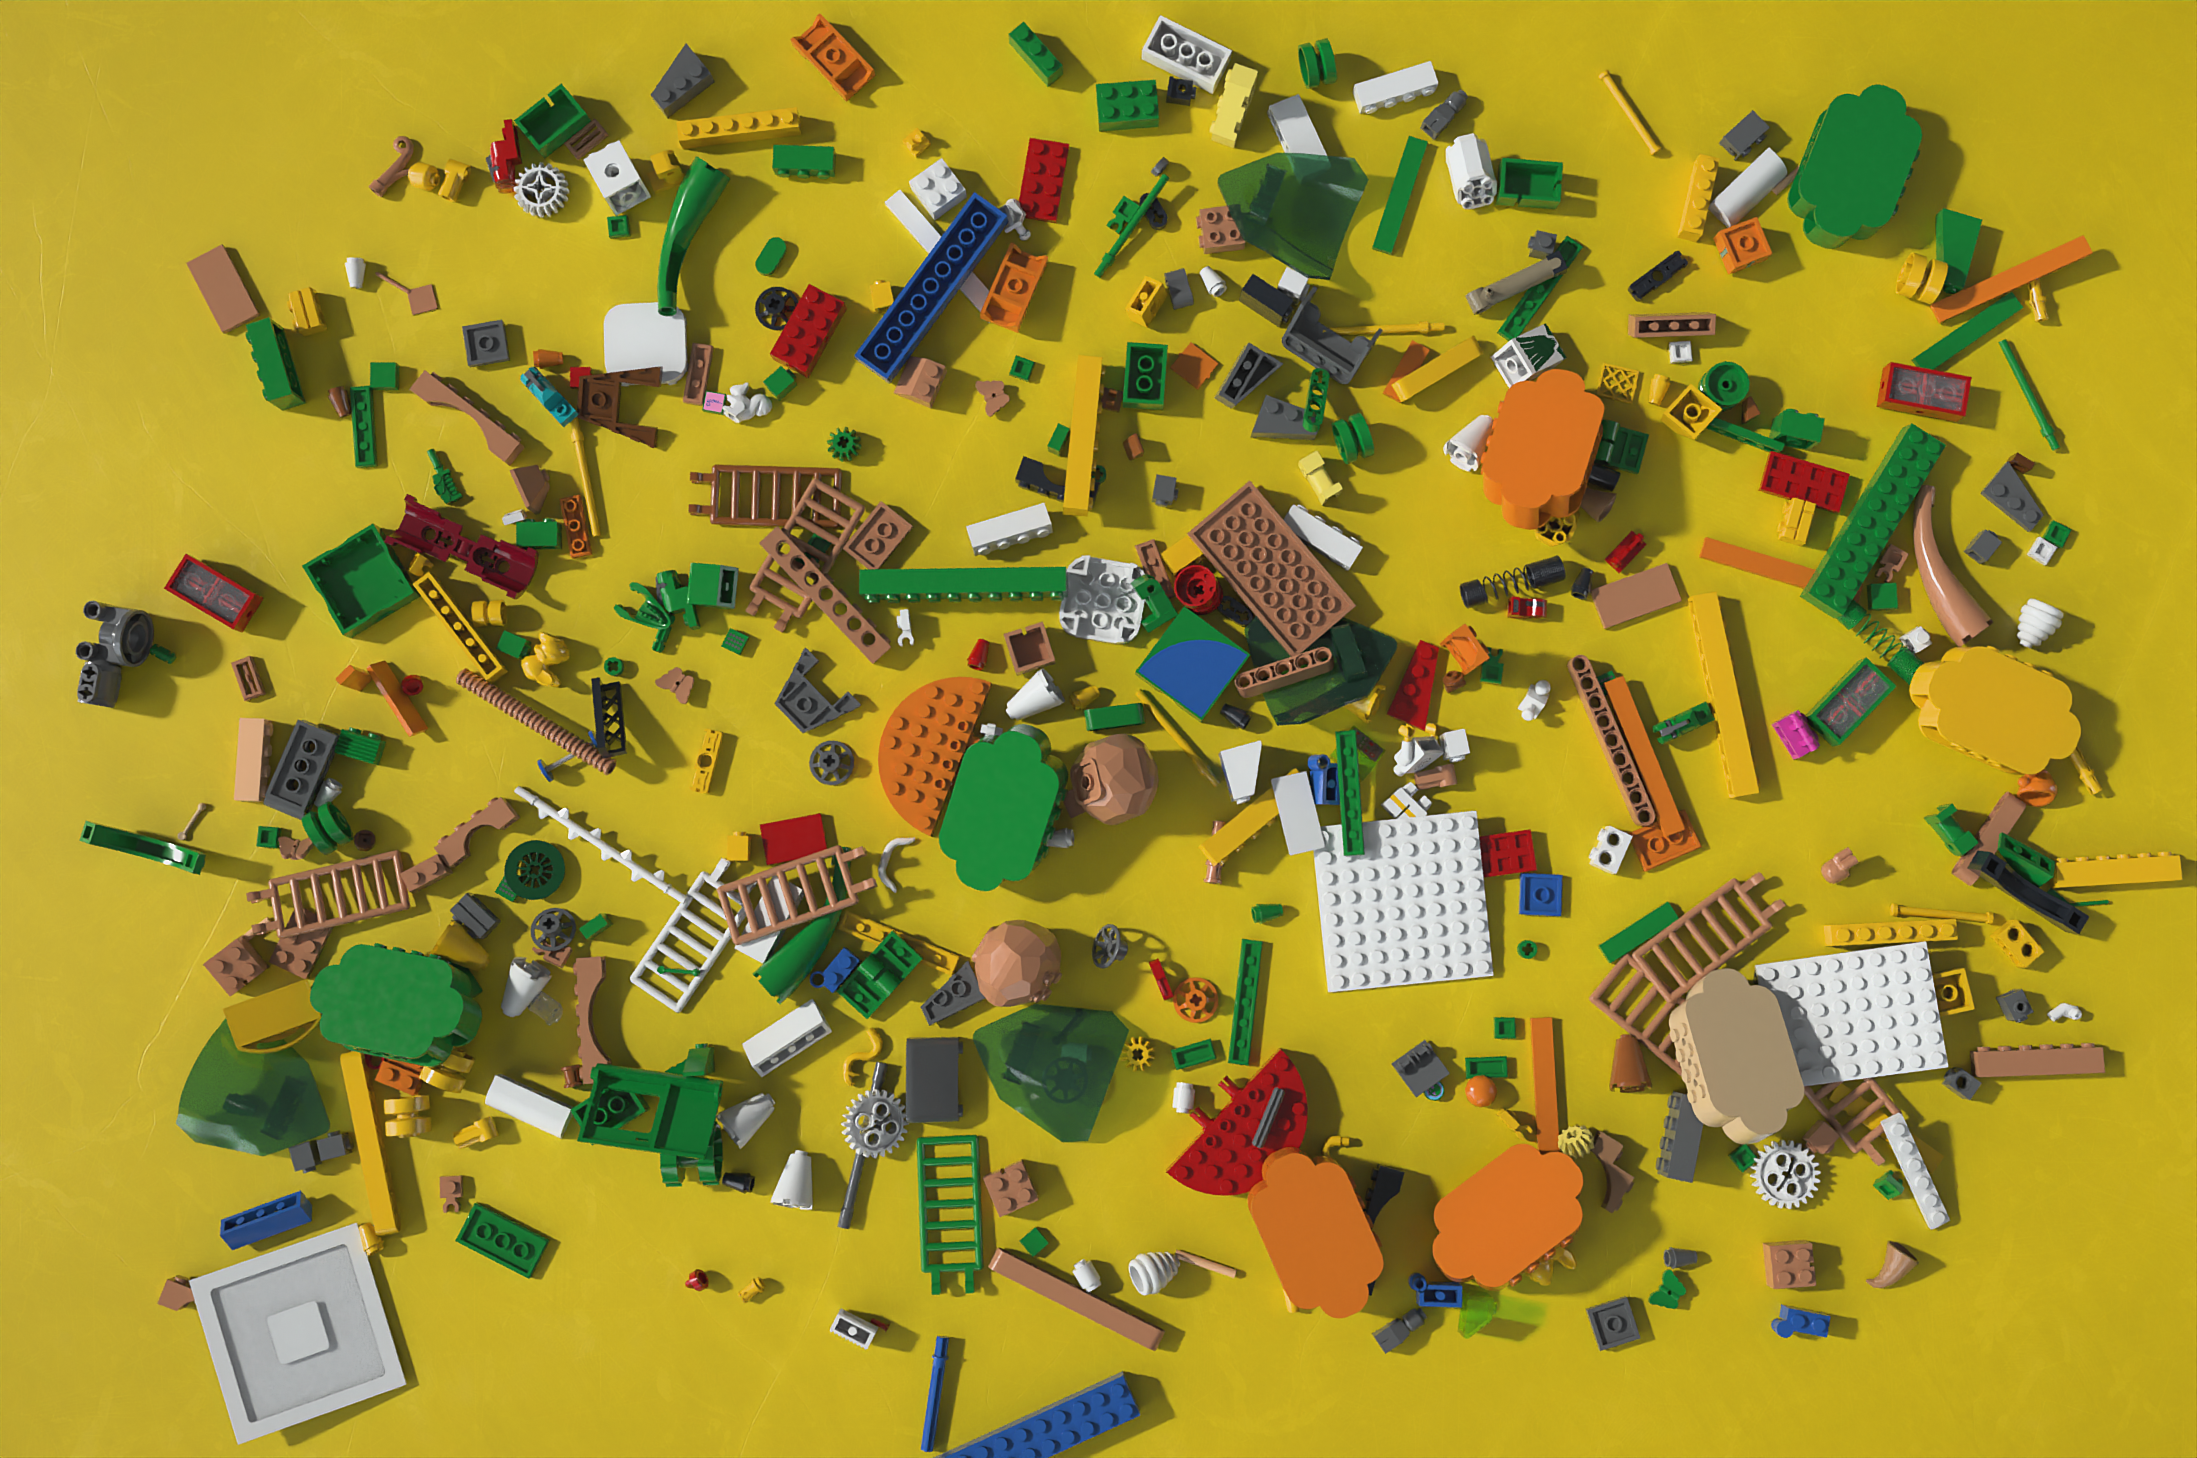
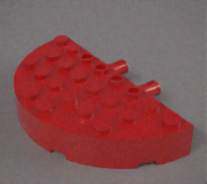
M1280 1048L1243 1087L1239 1088L1227 1075L1223 1080L1229 1086L1222 1081L1219 1082L1218 1086L1231 1096V1100L1214 1118L1211 1119L1199 1106L1194 1110L1200 1117L1193 1111L1189 1116L1203 1127L1202 1132L1166 1169V1173L1184 1186L1195 1191L1221 1196L1238 1195L1250 1192L1255 1184L1263 1181L1262 1167L1270 1154L1286 1147L1300 1148L1308 1118L1307 1096L1295 1065ZM1275 1087H1278L1285 1091V1095L1263 1148H1258L1252 1142Z

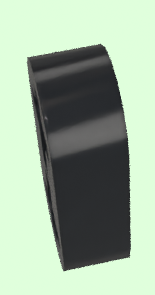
M1149 193L1141 196L1139 206L1142 205ZM1156 197L1152 203L1153 209L1151 210L1149 207L1144 216L1153 229L1162 230L1167 225V214ZM1155 213L1158 216V218H1163L1162 224H1159L1158 222L1154 223Z
M1223 596L1217 608L1218 611L1239 626L1249 625L1253 618L1252 611L1234 598ZM1227 601H1230V607L1233 608L1234 611L1228 608L1226 610H1223V605L1221 603H1226ZM1238 611L1241 614L1246 612L1249 620L1241 622L1239 620L1240 616L1235 612Z

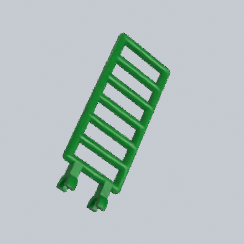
M977 1135L919 1137L917 1139L921 1271L923 1273H931L932 1295H940L941 1293L940 1272L965 1271V1294L974 1293V1271H980L984 1268L979 1137ZM971 1143V1156L925 1158V1145ZM972 1164V1177L926 1179V1166ZM972 1186L973 1198L927 1200V1188ZM973 1207L974 1220L928 1222L927 1209ZM974 1228V1241L928 1243V1230ZM975 1249V1262L929 1264V1251Z

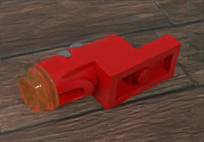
M512 119L504 120L505 127L502 128L504 140L492 142L490 155L486 158L493 182L498 192L502 194L514 192L513 187L516 186L515 165L523 164L517 126Z

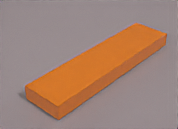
M381 661L369 665L366 668L408 736L411 737L425 732L428 727L407 694L404 693L402 686L387 662Z

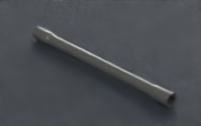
M876 1061L871 1093H873L874 1089L881 1092L888 1064ZM863 1153L861 1155L855 1154L844 1205L838 1221V1227L850 1229L854 1212L853 1208L865 1161Z

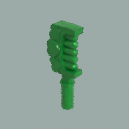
M435 449L428 450L427 454L437 474L432 476L436 494L447 505L463 498V495L457 491L453 478H451V471L449 469L444 470Z

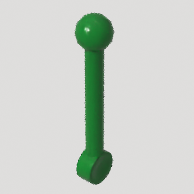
M664 966L657 968L659 974L669 972L693 974L695 977L700 975V970L697 968L694 970L671 969Z

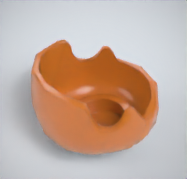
M1479 1075L1474 1076L1468 1081L1465 1087V1094L1472 1105L1486 1107L1494 1102L1497 1088L1492 1079Z

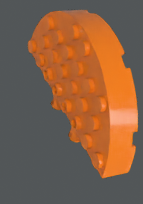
M950 677L928 683L911 693L899 704L883 730L879 745L878 766L885 794L894 809L905 821L931 837L934 834L951 788L955 785L966 750L981 739L975 737L973 733L992 687V683L972 677Z

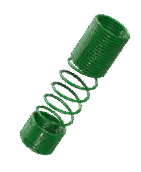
M1853 599L1844 615L1836 617V619L1846 629L1850 630L1864 617L1869 615L1867 622L1855 637L1872 624L1877 623V626L1863 644L1883 630H1885L1884 635L1871 651H1874L1887 639L1893 637V640L1879 658H1882L1891 649L1901 644L1900 650L1890 659L1887 666L1894 670L1910 686L1914 673L1924 662L1913 654L1909 648L1903 647V643H1897L1892 646L1895 641L1894 635L1884 639L1887 628H1882L1875 632L1879 626V621H1874L1867 625L1871 619V614H1867V610Z

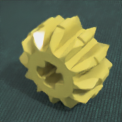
M1576 1124L1574 1127L1569 1126V1129L1562 1130V1134L1558 1136L1560 1151L1574 1160L1578 1157L1583 1158L1585 1154H1590V1150L1594 1148V1137L1585 1125L1579 1126Z

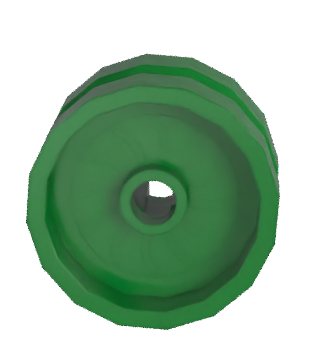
M1328 38L1317 40L1314 47L1311 43L1298 45L1299 65L1306 88L1318 87L1320 79L1324 85L1335 83L1337 80L1336 64Z
M1724 361L1714 365L1702 376L1698 383V390L1721 407V412L1731 410L1745 398L1749 391L1750 381L1746 371L1740 365Z
M1358 412L1350 415L1348 423L1343 419L1332 422L1334 440L1345 464L1357 461L1358 454L1363 458L1374 455L1372 436L1361 413Z
M326 802L319 806L318 813L311 811L302 816V825L308 837L324 855L337 850V843L345 845L354 838L346 818L331 802Z

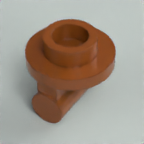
M1449 671L1443 677L1444 688L1448 694L1466 685V681L1459 671Z

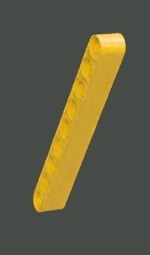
M354 1051L343 1053L340 1059L375 1233L378 1237L401 1231V1221L370 1068L366 1064L364 1053Z

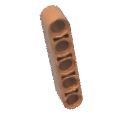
M1320 647L1243 672L1235 678L1238 693L1243 698H1250L1327 673L1335 665L1332 652L1326 647ZM1323 658H1328V659H1327L1326 661H1324V662H1321V661H1320V660L1323 659ZM1304 664L1308 665L1305 668H1300ZM1283 671H1289L1287 674H1281ZM1269 677L1268 680L1261 681L1263 678Z
M2006 792L1999 799L1974 836L1978 844L1960 857L1952 869V874L1969 886L1974 884L1979 876L1967 869L1977 850L1995 854L1998 850L1999 834L2003 832L2008 835L2026 808V803L2010 792Z

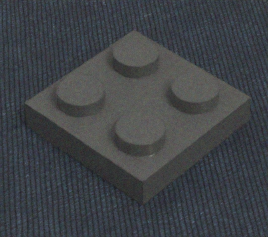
M503 320L462 326L467 362L470 368L510 361Z
M1626 1296L1586 1308L1600 1351L1640 1339Z

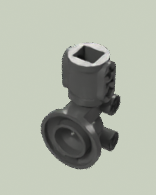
M89 601L83 608L84 615L89 619L101 621L103 624L99 630V644L84 641L76 647L77 657L86 660L81 670L77 702L114 708L122 679V668L120 665L137 667L147 659L150 654V648L153 645L154 626L149 614L143 610Z

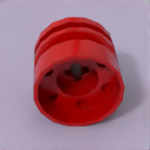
M1191 565L1184 568L1175 579L1174 591L1176 597L1194 614L1207 615L1219 607L1223 599V589L1220 582L1208 568L1202 565Z

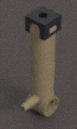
M1558 250L1546 256L1542 261L1486 287L1471 291L1465 297L1473 314L1477 315L1488 310L1493 305L1537 284L1565 274L1568 268Z

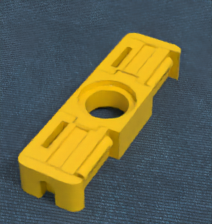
M711 729L704 730L707 733L705 734L702 749H699L694 769L697 771L693 780V787H689L690 790L703 794L709 793L723 740V733ZM704 756L712 758V763L709 767H703L701 764V759Z

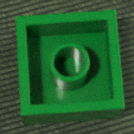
M370 362V388L373 390H399L400 365L396 362Z
M1058 423L1047 445L1049 452L1060 456L1070 435V428Z
M1896 583L1867 585L1868 611L1897 609Z
M600 913L579 928V930L586 939H593L613 925V923L606 914Z

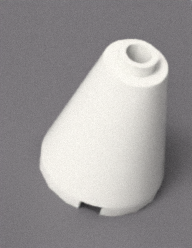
M1488 415L1478 416L1446 442L1443 447L1445 455L1449 454L1452 457L1450 461L1460 469L1465 471L1474 469L1476 471L1481 464L1483 452H1486L1488 436L1493 434L1492 425L1494 420Z
M1045 669L1039 670L1007 703L1008 708L1006 712L1011 719L1015 718L1019 721L1057 707L1065 702L1061 690L1058 686L1054 685L1052 682L1054 679Z
M515 957L513 959L501 1004L504 1014L510 1017L519 1016L545 987L552 975L549 976L551 972L545 966L534 960L532 963L525 962V957Z
M760 1093L718 1113L716 1118L723 1124L725 1131L741 1149L775 1110L773 1107L775 1101L769 1094L764 1095Z
M795 1150V1154H790L771 1198V1203L788 1208L796 1207L802 1210H812L811 1157L807 1156L808 1152Z

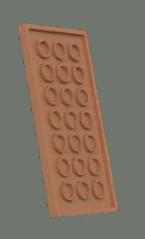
M1251 481L1247 482L1187 533L1190 539L1291 657L1302 653L1356 606Z

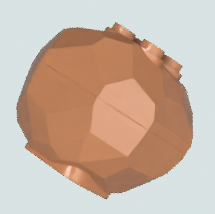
M1128 734L1111 735L1087 744L1070 769V778L1078 805L1082 806L1090 816L1108 825H1118L1144 814L1149 809L1158 788V768L1155 760L1144 742Z
M1026 920L1005 921L1001 925L991 927L972 956V961L975 962L979 990L994 1006L1011 1007L1031 1002L1038 1003L1040 1000L1046 1001L1052 993L1050 990L1052 982L1056 984L1062 977L1060 972L1061 949L1056 937L1052 932L1039 924Z

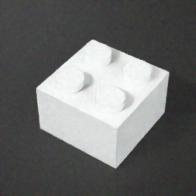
M942 158L909 181L911 190L934 220L967 198L965 188Z

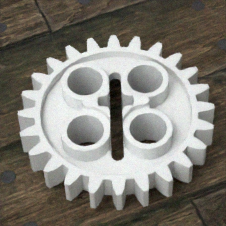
M874 1089L873 1093L866 1090L865 1097L858 1094V1101L851 1100L853 1107L846 1106L850 1112L849 1114L842 1115L847 1118L846 1122L841 1123V1125L847 1127V1129L842 1131V1134L849 1135L845 1142L851 1143L849 1147L853 1150L856 1149V1153L860 1155L863 1153V1156L867 1158L870 1156V1153L873 1158H877L878 1153L880 1156L885 1157V1150L892 1153V1146L899 1147L897 1140L904 1141L901 1133H907V1130L903 1126L909 1124L903 1120L906 1117V1112H901L905 1105L899 1104L901 1100L897 1097L894 1098L892 1093L887 1095L885 1090L879 1092V1090ZM882 1104V1111L877 1114L876 1109ZM864 1115L865 1121L859 1125V1118ZM891 1122V1129L886 1131V1125ZM874 1133V1139L868 1143L869 1135Z
M1780 1139L1779 1145L1775 1141H1771L1772 1148L1764 1145L1765 1152L1757 1151L1761 1156L1760 1159L1754 1158L1757 1166L1750 1167L1756 1170V1173L1750 1175V1177L1757 1180L1752 1183L1753 1186H1759L1756 1193L1763 1194L1762 1200L1764 1201L1770 1198L1769 1204L1772 1206L1777 1202L1778 1208H1782L1785 1204L1786 1208L1791 1209L1792 1203L1795 1207H1799V1201L1806 1204L1805 1197L1813 1198L1810 1191L1811 1189L1817 1191L1818 1189L1814 1186V1183L1820 1182L1819 1179L1815 1178V1175L1821 1172L1814 1170V1167L1818 1166L1819 1163L1811 1161L1815 1156L1813 1154L1807 1155L1808 1148L1801 1149L1802 1144L1796 1143L1794 1146V1142L1788 1140L1787 1145L1785 1140ZM1782 1154L1784 1162L1778 1165L1776 1159ZM1801 1164L1803 1171L1797 1175L1795 1171L1796 1166ZM1786 1171V1173H1788V1177L1782 1175V1172ZM1770 1174L1775 1175V1181L1772 1184H1769L1767 1180ZM1793 1183L1794 1191L1788 1194L1787 1186Z

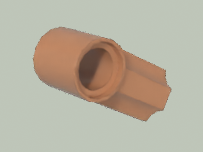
M1454 764L1435 767V769L1414 773L1415 784L1418 790L1458 784Z

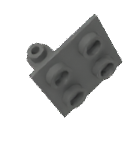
M1426 1040L1391 1063L1416 1098L1450 1074Z

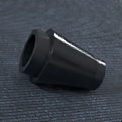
M1582 568L1571 587V595L1573 597L1585 600L1587 596H1590L1593 570Z
M1227 703L1224 704L1220 711V714L1237 729L1241 728L1244 730L1252 718L1248 711Z
M725 1172L722 1184L744 1194L747 1192L751 1193L755 1184V1176H751L750 1173Z

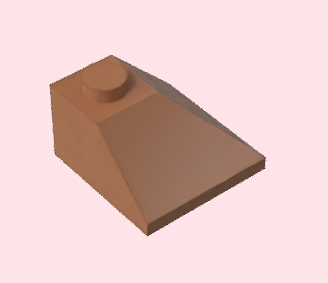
M538 465L510 470L526 508L535 515L540 514L550 489L548 483L550 477L546 469H542Z

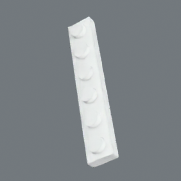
M1897 1113L1881 1121L1880 1123L1927 1226L1933 1230L1950 1221L1903 1115Z

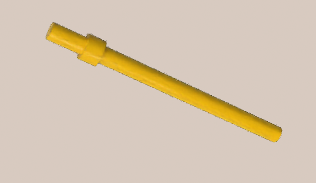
M1428 321L1419 322V324L1327 328L1338 335L1375 334L1379 328L1383 330L1382 333L1419 332V334H1428L1429 331H1444V323H1428Z
M575 417L571 421L572 443H575L592 535L593 537L601 536L583 445L585 441L584 434L580 430L578 417Z
M1140 689L1135 695L1199 768L1198 772L1202 776L1205 775L1214 787L1219 785L1221 781L1211 771L1210 765L1207 762H1203L1143 690Z

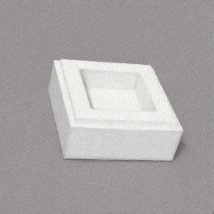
M1691 341L1669 343L1671 364L1692 362Z
M521 509L505 514L502 520L504 525L524 520L527 515L525 510Z
M2038 537L2027 555L2042 565H2047L2057 547Z

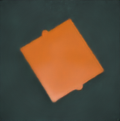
M1190 342L1185 350L1178 354L1179 357L1170 369L1198 390L1206 379H1210V374L1218 366V363Z

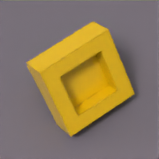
M918 128L902 140L903 144L915 157H918L931 145L930 141Z
M416 552L406 570L422 577L425 575L422 572V567L428 566L432 568L434 564Z

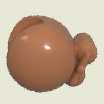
M1849 847L1835 854L1834 858L1822 866L1821 873L1827 882L1832 884L1841 882L1850 876L1849 869L1859 863L1857 858L1852 856L1853 853Z

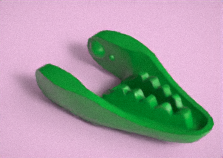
M631 582L629 584L631 591H637L646 600L635 615L628 613L626 609L624 610L621 604H615L614 610L624 619L661 630L669 628L671 620L662 606L643 585Z

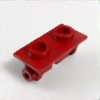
M1631 531L1604 560L1620 573L1647 545L1643 541L1644 536L1640 533L1636 535Z

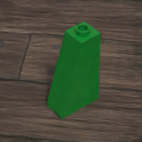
M1945 208L1937 213L1935 217L1936 260L1948 264L1946 279L1942 287L1943 291L1955 294L1965 286L1983 219Z

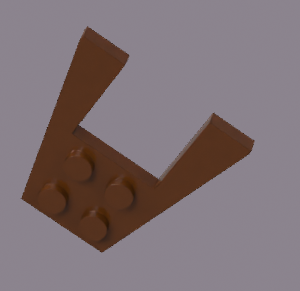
M663 366L580 376L577 404L579 415L577 417L609 429L614 433L624 435L636 442L646 444L651 448H656L658 427L618 422L621 383L661 387Z

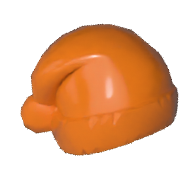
M2045 769L2036 774H2025L2017 781L2020 786L2017 791V798L2032 807L2048 805L2055 799L2058 793L2056 783L2051 774Z

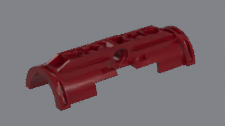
M406 494L404 499L406 508L403 520L393 534L386 536L384 542L392 546L400 544L418 553L431 555L444 562L448 561L449 557L453 555L468 562L464 569L465 571L482 578V581L507 591L506 596L516 600L524 594L537 568L538 551L529 547L526 551L506 541L500 540L498 542L482 534L477 543L460 535L463 529L462 525L441 517L440 512L419 504L416 497ZM429 529H434L436 532V536L432 540H427L426 532ZM441 537L447 540L451 539L453 545H448L447 547L446 543L440 541ZM488 554V557L494 560L495 563L492 564L488 561L484 563L481 559L482 556H487ZM508 562L510 565L507 572H500V563Z

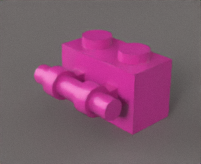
M1799 710L1771 724L1793 760L1818 749L1820 746L1818 735L1809 728L1806 716L1802 712L1800 713Z

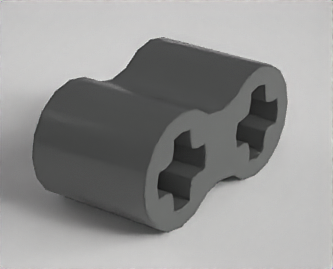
M1182 268L1164 273L1173 309L1176 310L1194 305L1185 269Z

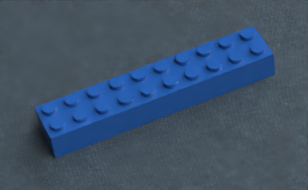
M974 192L854 356L857 361L890 384L1008 224L1007 215Z
M1122 1371L934 1458H1049L1140 1416V1410Z

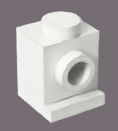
M1921 626L1899 637L1904 647L1909 648L1913 654L1932 644L1930 634Z

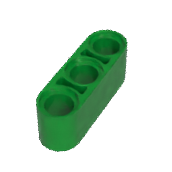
M1143 703L1102 707L1084 711L1087 731L1136 726L1146 723Z

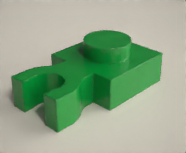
M1123 196L1113 211L1116 217L1111 219L1106 226L1112 229L1114 224H1118L1119 227L1115 232L1121 235L1124 230V224L1131 221L1140 206L1126 196Z
M1487 647L1490 658L1482 663L1480 682L1500 685L1504 664L1499 663V659L1503 654V649H1498L1497 656H1493L1491 654L1492 648Z

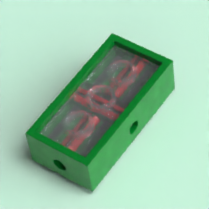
M1867 657L1858 660L1805 715L1808 724L1832 747L1838 746L1896 688V685Z

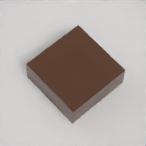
M2018 452L2007 460L2012 468L2022 474L2032 470L2035 462Z

